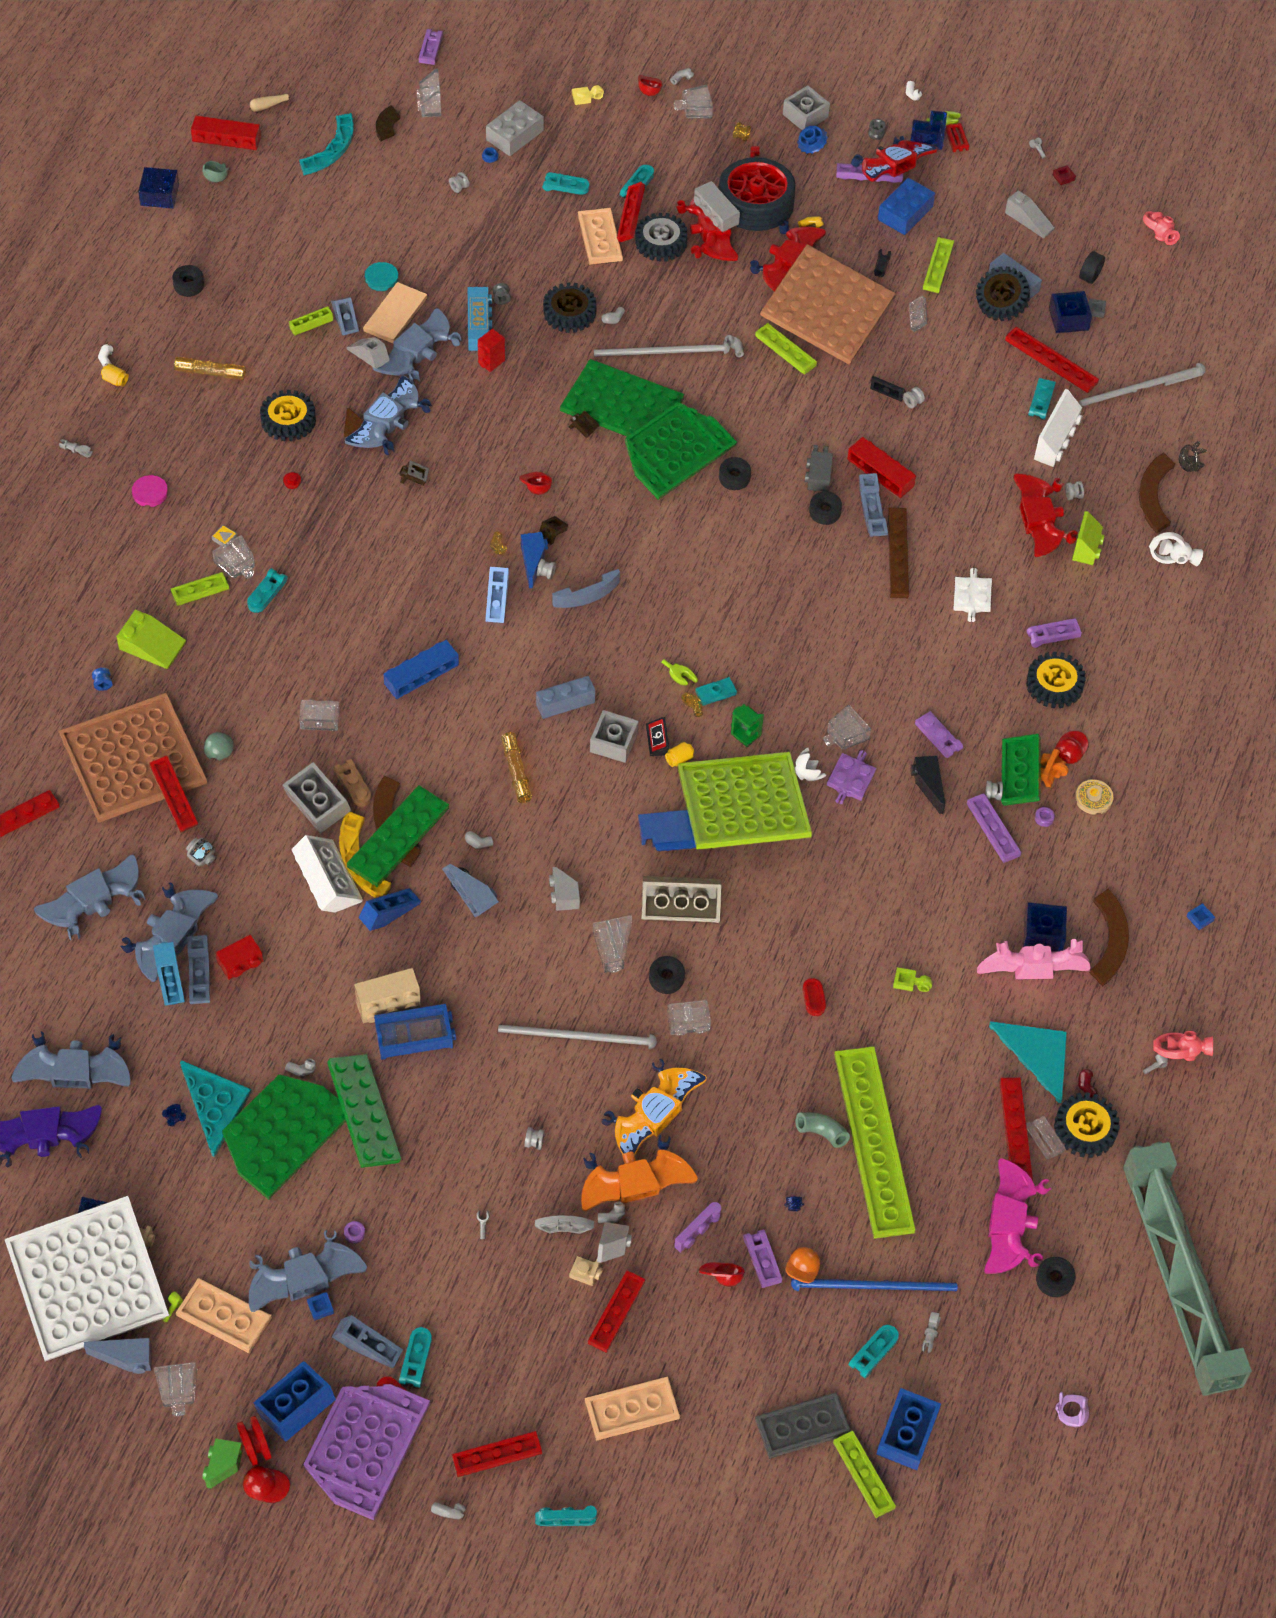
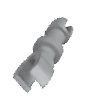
M65 439L60 440L62 443H59V446L62 449L71 450L72 453L78 452L88 458L93 453V451H90L91 447L79 445L76 442L70 443Z
M931 1312L928 1328L925 1330L926 1338L922 1344L923 1352H925L926 1347H928V1353L933 1349V1341L938 1334L936 1330L941 1320V1317H939L940 1313Z

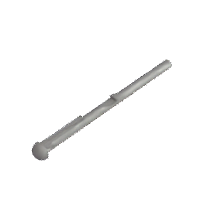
M723 341L722 345L594 350V357L723 351L724 354H727L730 351V344Z
M1197 363L1196 367L1079 400V404L1082 407L1131 392L1135 393L1140 388H1149L1165 383L1164 386L1202 376L1206 368L1202 363Z
M500 1024L498 1026V1032L649 1045V1049H653L657 1044V1038L653 1034H650V1037Z

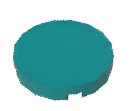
M378 262L373 263L366 269L364 277L365 282L371 289L387 291L388 288L395 286L399 275L396 267L392 264Z

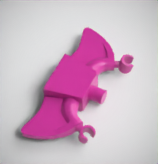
M1002 1158L998 1161L1000 1186L994 1195L991 1208L988 1237L991 1238L992 1248L984 1268L986 1274L1009 1271L1017 1267L1024 1258L1028 1259V1264L1031 1267L1039 1266L1034 1262V1257L1039 1261L1043 1260V1256L1039 1253L1033 1255L1028 1253L1029 1250L1021 1243V1237L1024 1234L1025 1228L1036 1229L1038 1224V1217L1027 1215L1028 1205L1025 1202L1028 1197L1036 1195V1192L1042 1195L1047 1194L1052 1188L1046 1189L1043 1185L1047 1184L1049 1180L1044 1179L1035 1186L1032 1179L1023 1169Z

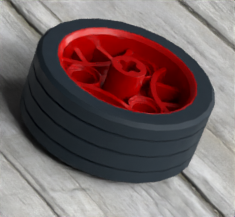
M745 158L730 164L722 172L719 180V190L740 212L739 225H736L737 227L752 231L769 230L778 227L779 224L782 225L793 213L796 183L794 176L784 165L767 158Z

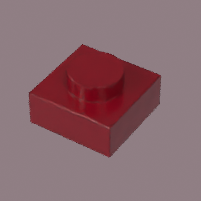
M1068 165L1053 170L1052 175L1060 185L1075 181L1076 175Z

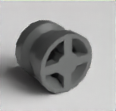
M871 120L868 132L871 139L880 140L884 137L886 124L883 120Z
M498 283L493 287L494 301L499 305L507 304L511 300L510 289L506 283Z

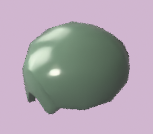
M215 161L206 162L202 168L204 177L214 183L222 182L226 179L229 168H226L225 163L220 164Z
M221 732L212 733L204 743V753L209 759L216 758L221 761L229 757L234 749L232 738Z

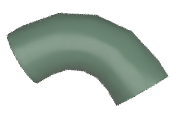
M800 1112L796 1116V1127L800 1133L820 1134L835 1148L844 1146L850 1139L847 1130L829 1116L816 1112Z

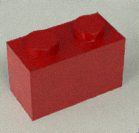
M493 328L478 339V363L489 372L505 361V338Z
M251 934L215 952L217 963L228 980L233 977H239L243 972L256 968L263 962L262 951Z

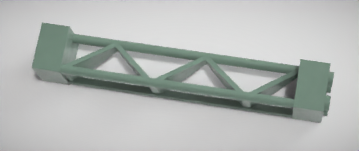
M1156 1142L1147 1147L1136 1146L1129 1151L1123 1169L1136 1200L1192 1360L1202 1395L1206 1396L1243 1388L1252 1370L1244 1348L1231 1350L1171 1183V1177L1177 1166L1169 1142ZM1142 1187H1147L1145 1202L1140 1191ZM1156 1235L1175 1244L1171 1273L1168 1271ZM1182 1308L1202 1318L1197 1348L1194 1345Z

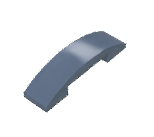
M877 473L859 475L860 495L869 536L888 535L886 520L883 517Z
M619 569L603 574L602 582L578 591L571 592L568 587L552 593L553 607H577L601 599L620 583Z
M207 935L187 937L190 984L189 1002L190 1004L210 1003Z

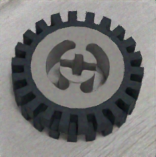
M653 213L651 218L648 215L645 216V220L641 219L640 224H637L635 230L637 250L639 249L640 254L644 253L646 258L650 255V260H654L657 257L659 262H661V258H664V261H668V257L671 260L675 259V255L679 257L687 247L688 232L687 227H685L686 224L682 223L680 218L676 220L675 215H672L670 218V213H666L665 216L659 213L658 217Z

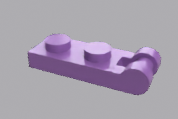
M426 30L419 55V63L435 65L440 44L443 40V31Z
M1076 618L1032 626L1026 631L1028 636L1031 637L1030 642L1034 648L1042 644L1078 638L1082 634Z
M931 711L916 719L915 725L946 758L952 756L953 752L963 749L961 741L956 739Z
M712 1202L675 1239L674 1248L680 1253L685 1248L689 1249L694 1244L695 1238L707 1231L711 1222H717L720 1219L721 1205L717 1202Z
M759 1230L756 1234L752 1235L750 1233L744 1234V1242L748 1248L761 1287L765 1288L782 1283V1277L765 1230ZM760 1241L761 1244L755 1246L754 1243Z

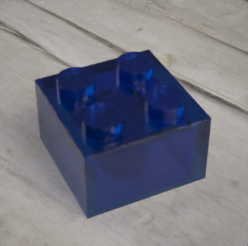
M144 167L138 190L140 206L174 209L179 188L178 171Z
M1085 291L1051 294L1049 311L1055 333L1089 331L1092 314Z
M1028 902L1024 915L1023 947L1042 944L1050 946L1051 951H1062L1066 942L1067 906Z

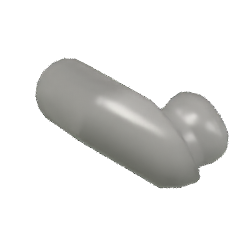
M686 68L677 71L670 79L671 83L676 85L684 76L688 80L694 76V73L691 71L692 69Z
M618 307L615 312L603 314L601 320L603 323L617 324L625 310L622 307Z
M727 335L724 341L728 342L730 348L735 350L737 357H742L744 350L741 340L732 335Z
M472 831L465 834L466 842L475 849L493 846L491 836L481 838Z
M310 1058L302 1065L289 1061L286 1064L285 1070L302 1077L315 1071L316 1062Z
M616 1202L614 1208L609 1213H598V1223H617L625 1215L624 1203Z
M434 1502L431 1507V1512L436 1515L458 1520L464 1516L463 1513L466 1510L465 1506L459 1503L455 1504L454 1508Z

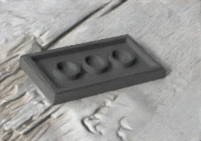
M837 1392L755 1416V1422L769 1459L827 1442L851 1432Z

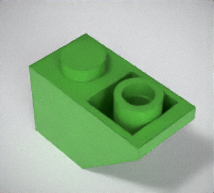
M215 1439L214 1446L211 1445L208 1452L209 1466H205L203 1471V1479L207 1488H213L238 1472L243 1453L242 1443Z

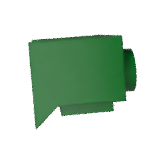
M745 704L741 707H736L732 713L731 735L748 747L762 735L764 714H757V712Z

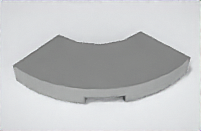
M549 1216L535 1220V1227L549 1234L554 1232L581 1234L593 1229L594 1221L577 1216Z

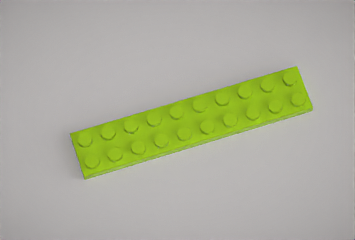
M875 1047L835 1051L834 1057L873 1238L915 1233L914 1221Z

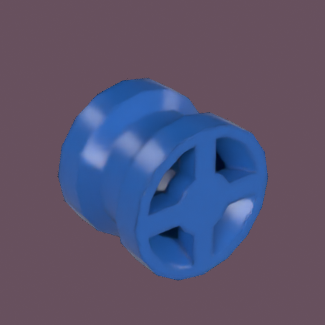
M97 668L92 672L93 684L96 690L104 691L112 687L113 683L110 678L109 669Z

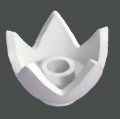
M809 748L803 750L795 762L796 767L794 769L797 776L801 780L806 779L807 781H815L825 777V773L820 774L821 771L816 769L819 761L809 760Z

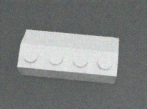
M1067 389L1064 390L1039 436L1034 460L1054 467L1056 461L1060 462L1063 456L1062 450L1067 449L1070 442L1069 437L1074 436L1075 426L1080 425L1083 417L1080 415L1082 407Z
M305 835L292 849L295 860L298 862L321 911L338 912L363 901L332 839Z

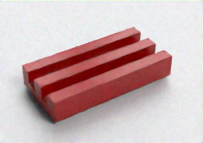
M962 124L945 125V131L952 151L956 152L958 149L959 152L963 151V149L968 151L969 143ZM956 128H958L963 144H961Z

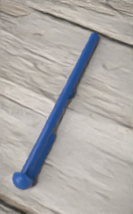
M794 1278L791 1280V1286L795 1291H799L800 1287L957 1291L958 1289L957 1283L815 1279L811 1283H804Z

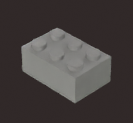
M519 100L486 125V140L511 156L544 131V116Z
M314 762L283 784L287 796L320 834L351 811L347 800Z

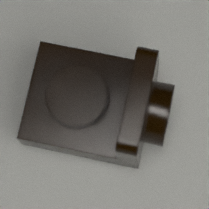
M584 411L581 415L577 413L570 420L572 424L569 428L572 429L575 426L587 439L600 425Z
M410 460L400 470V483L404 484L409 479L424 486L427 481L429 468Z
M553 516L542 521L539 532H542L543 539H547V543L552 545L556 535L567 531L568 524Z

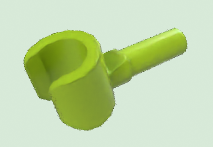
M175 1291L168 1297V1301L172 1305L168 1310L169 1316L163 1318V1321L166 1323L175 1309L179 1308L183 1302L181 1296Z

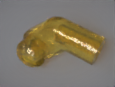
M494 532L490 547L497 555H503L507 550V546H503V543H500L502 533Z
M687 692L684 693L681 697L683 703L693 708L695 717H701L703 711L700 699L695 695Z

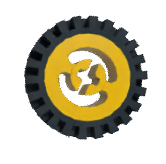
M281 390L279 395L276 392L272 393V398L268 396L266 398L267 401L264 400L260 407L262 428H264L265 433L268 432V436L272 437L274 435L276 440L281 437V441H286V437H289V441H293V437L299 440L301 439L300 434L303 437L307 436V432L310 433L315 426L314 403L310 401L309 396L305 397V394L302 392L299 395L298 391L294 390V393L291 394V390H287V394H284L283 390Z
M1047 652L1044 657L1040 655L1037 660L1034 659L1032 664H1030L1026 686H1028V692H1032L1031 697L1033 699L1037 697L1036 702L1040 704L1043 700V706L1047 707L1048 703H1052L1051 708H1055L1056 704H1059V708H1063L1064 703L1068 707L1071 706V702L1076 703L1077 699H1080L1086 681V673L1083 670L1082 664L1078 665L1079 661L1077 659L1071 661V655H1068L1066 659L1064 658L1065 653L1061 652L1059 657L1057 652H1053L1050 657L1049 652Z
M1085 1092L1084 1096L1081 1093H1077L1075 1098L1073 1095L1070 1096L1068 1101L1065 1100L1062 1106L1059 1107L1054 1124V1129H1056L1055 1135L1056 1137L1059 1136L1058 1142L1060 1144L1065 1143L1064 1149H1072L1071 1154L1075 1155L1076 1152H1080L1079 1157H1084L1085 1154H1088V1158H1093L1095 1153L1098 1157L1102 1155L1103 1151L1106 1153L1113 1146L1120 1129V1125H1118L1120 1119L1116 1117V1109L1112 1111L1113 1105L1111 1103L1105 1104L1107 1099L1104 1097L1098 1100L1097 1094L1090 1097V1093ZM1080 1116L1078 1123H1074L1073 1119ZM1096 1127H1099L1100 1132L1094 1134Z

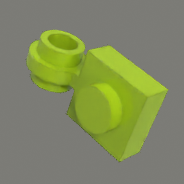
M897 967L893 988L913 991L914 985H917L919 991L928 992L932 988L933 983L928 976L916 978L915 970Z

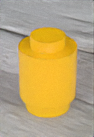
M112 364L105 365L101 371L102 379L117 387H124L129 378L125 370Z
M682 742L668 750V753L665 754L666 761L671 767H678L679 763H685L693 758L694 749L691 744Z

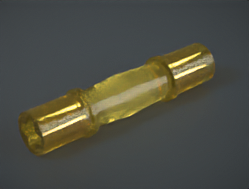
M176 357L174 361L175 371L224 376V378L244 380L246 374V367L241 365L222 364L184 357Z
M508 732L501 736V741L504 748V756L507 758L513 780L512 786L514 787L517 801L519 803H527L532 799L529 779L525 774L515 733Z

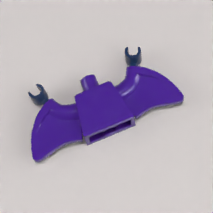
M96 1105L78 1112H61L60 1106L20 1111L21 1118L0 1121V1152L4 1153L0 1155V1166L2 1161L7 1159L6 1167H10L12 1165L11 1155H14L18 1147L28 1144L30 1149H37L38 1156L47 1157L50 1155V1147L58 1146L60 1140H68L74 1147H77L78 1157L82 1158L79 1152L81 1149H86L89 1154V1147L83 1143L96 1130L101 1118L102 1107Z

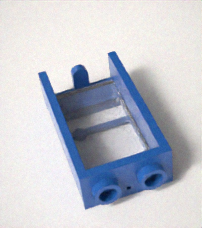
M446 1004L374 1015L381 1060L387 1057L449 1047L451 1049L453 1048V1040H456L455 1029L450 1028V1023H453L452 1013L447 1011Z

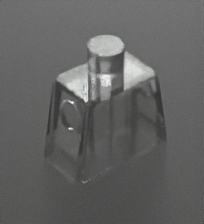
M702 85L683 90L682 100H674V109H684L686 118L711 119L713 104L708 86Z
M242 535L212 551L214 563L232 578L243 575L248 579L254 575L252 569L255 566L254 556Z
M847 705L828 722V734L823 737V740L827 746L837 743L841 749L845 750L869 740L871 728L850 705Z
M196 1363L154 1367L163 1407L172 1406L173 1416L184 1415L185 1405L192 1404L195 1400L197 1382Z

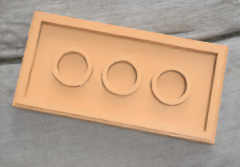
M611 208L578 211V219L589 265L622 261L623 256L619 241L617 240V231Z
M397 282L365 324L363 331L393 343L426 301L427 294Z
M200 1278L197 1279L176 1311V1316L247 1353L251 1352L272 1319L270 1314L260 1309L256 1312H251L249 1303Z
M668 1377L585 1398L596 1441L680 1419Z

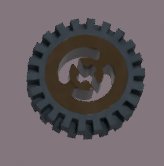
M1001 266L998 267L999 271H995V268L991 269V274L986 272V277H981V283L977 284L976 297L980 309L988 318L992 316L993 320L997 321L1000 318V321H1004V318L1007 317L1009 321L1012 320L1011 316L1018 317V312L1022 314L1024 307H1028L1030 289L1027 279L1023 276L1022 272L1019 271L1017 273L1015 268L1010 270V267L1007 266L1003 270ZM1010 287H1012L1015 290V293L1012 298L1010 297L1012 296ZM995 289H996L995 295H996L997 301H995V300L992 299V297H991V296H992V293H993V291H994Z
M568 282L566 287L561 283L559 284V289L557 286H554L553 291L550 289L548 294H545L543 300V312L549 326L552 325L553 329L558 327L560 332L565 328L566 333H570V329H573L574 333L577 332V328L580 331L584 330V326L588 328L590 323H593L594 318H596V297H594V293H590V289L588 287L585 289L582 284L578 288V283L570 286V282Z

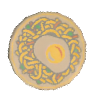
M1099 780L1082 782L1075 793L1078 807L1084 812L1094 815L1108 811L1114 799L1111 788Z

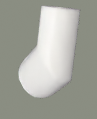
M908 81L906 95L913 101L919 100L922 96L921 91L918 93V89L914 90L915 83Z
M108 344L101 347L98 359L103 367L112 364L108 355L112 354L113 347Z

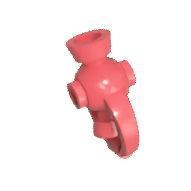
M1148 211L1144 214L1143 222L1154 230L1157 240L1165 241L1167 245H1173L1179 240L1180 234L1174 230L1175 223L1173 218L1164 216L1162 212Z
M1186 1031L1184 1034L1166 1033L1153 1041V1048L1155 1052L1166 1058H1184L1186 1061H1194L1201 1051L1206 1055L1213 1056V1036L1206 1037L1201 1041L1194 1031ZM1167 1041V1050L1162 1048L1161 1043Z

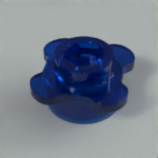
M179 1104L170 1105L162 1112V1116L167 1119V1124L171 1127L175 1126L177 1122L185 1121L186 1114L182 1112Z

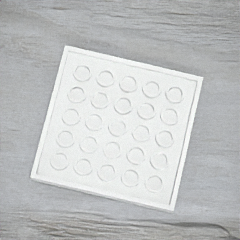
M128 1196L5 1239L45 1362L84 1348V1342L103 1341L169 1316Z

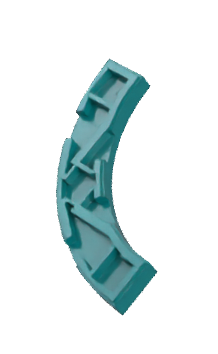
M352 113L336 116L337 130L335 138L332 139L323 152L299 160L303 175L311 174L330 166L345 153L353 138L354 124Z

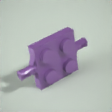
M861 750L857 758H852L844 753L841 754L827 782V786L839 792L835 800L836 803L840 800L839 804H843L846 796L862 800L876 771L875 767L863 762L867 756L865 751L862 756L863 750Z

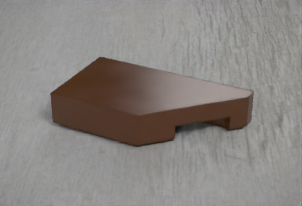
M347 408L344 437H348L357 431L363 423V420L350 408Z

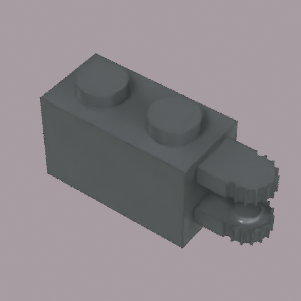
M818 445L813 446L811 458H807L806 469H810L805 474V482L808 483L807 490L829 492L833 453H828L829 446H825L823 452H818Z

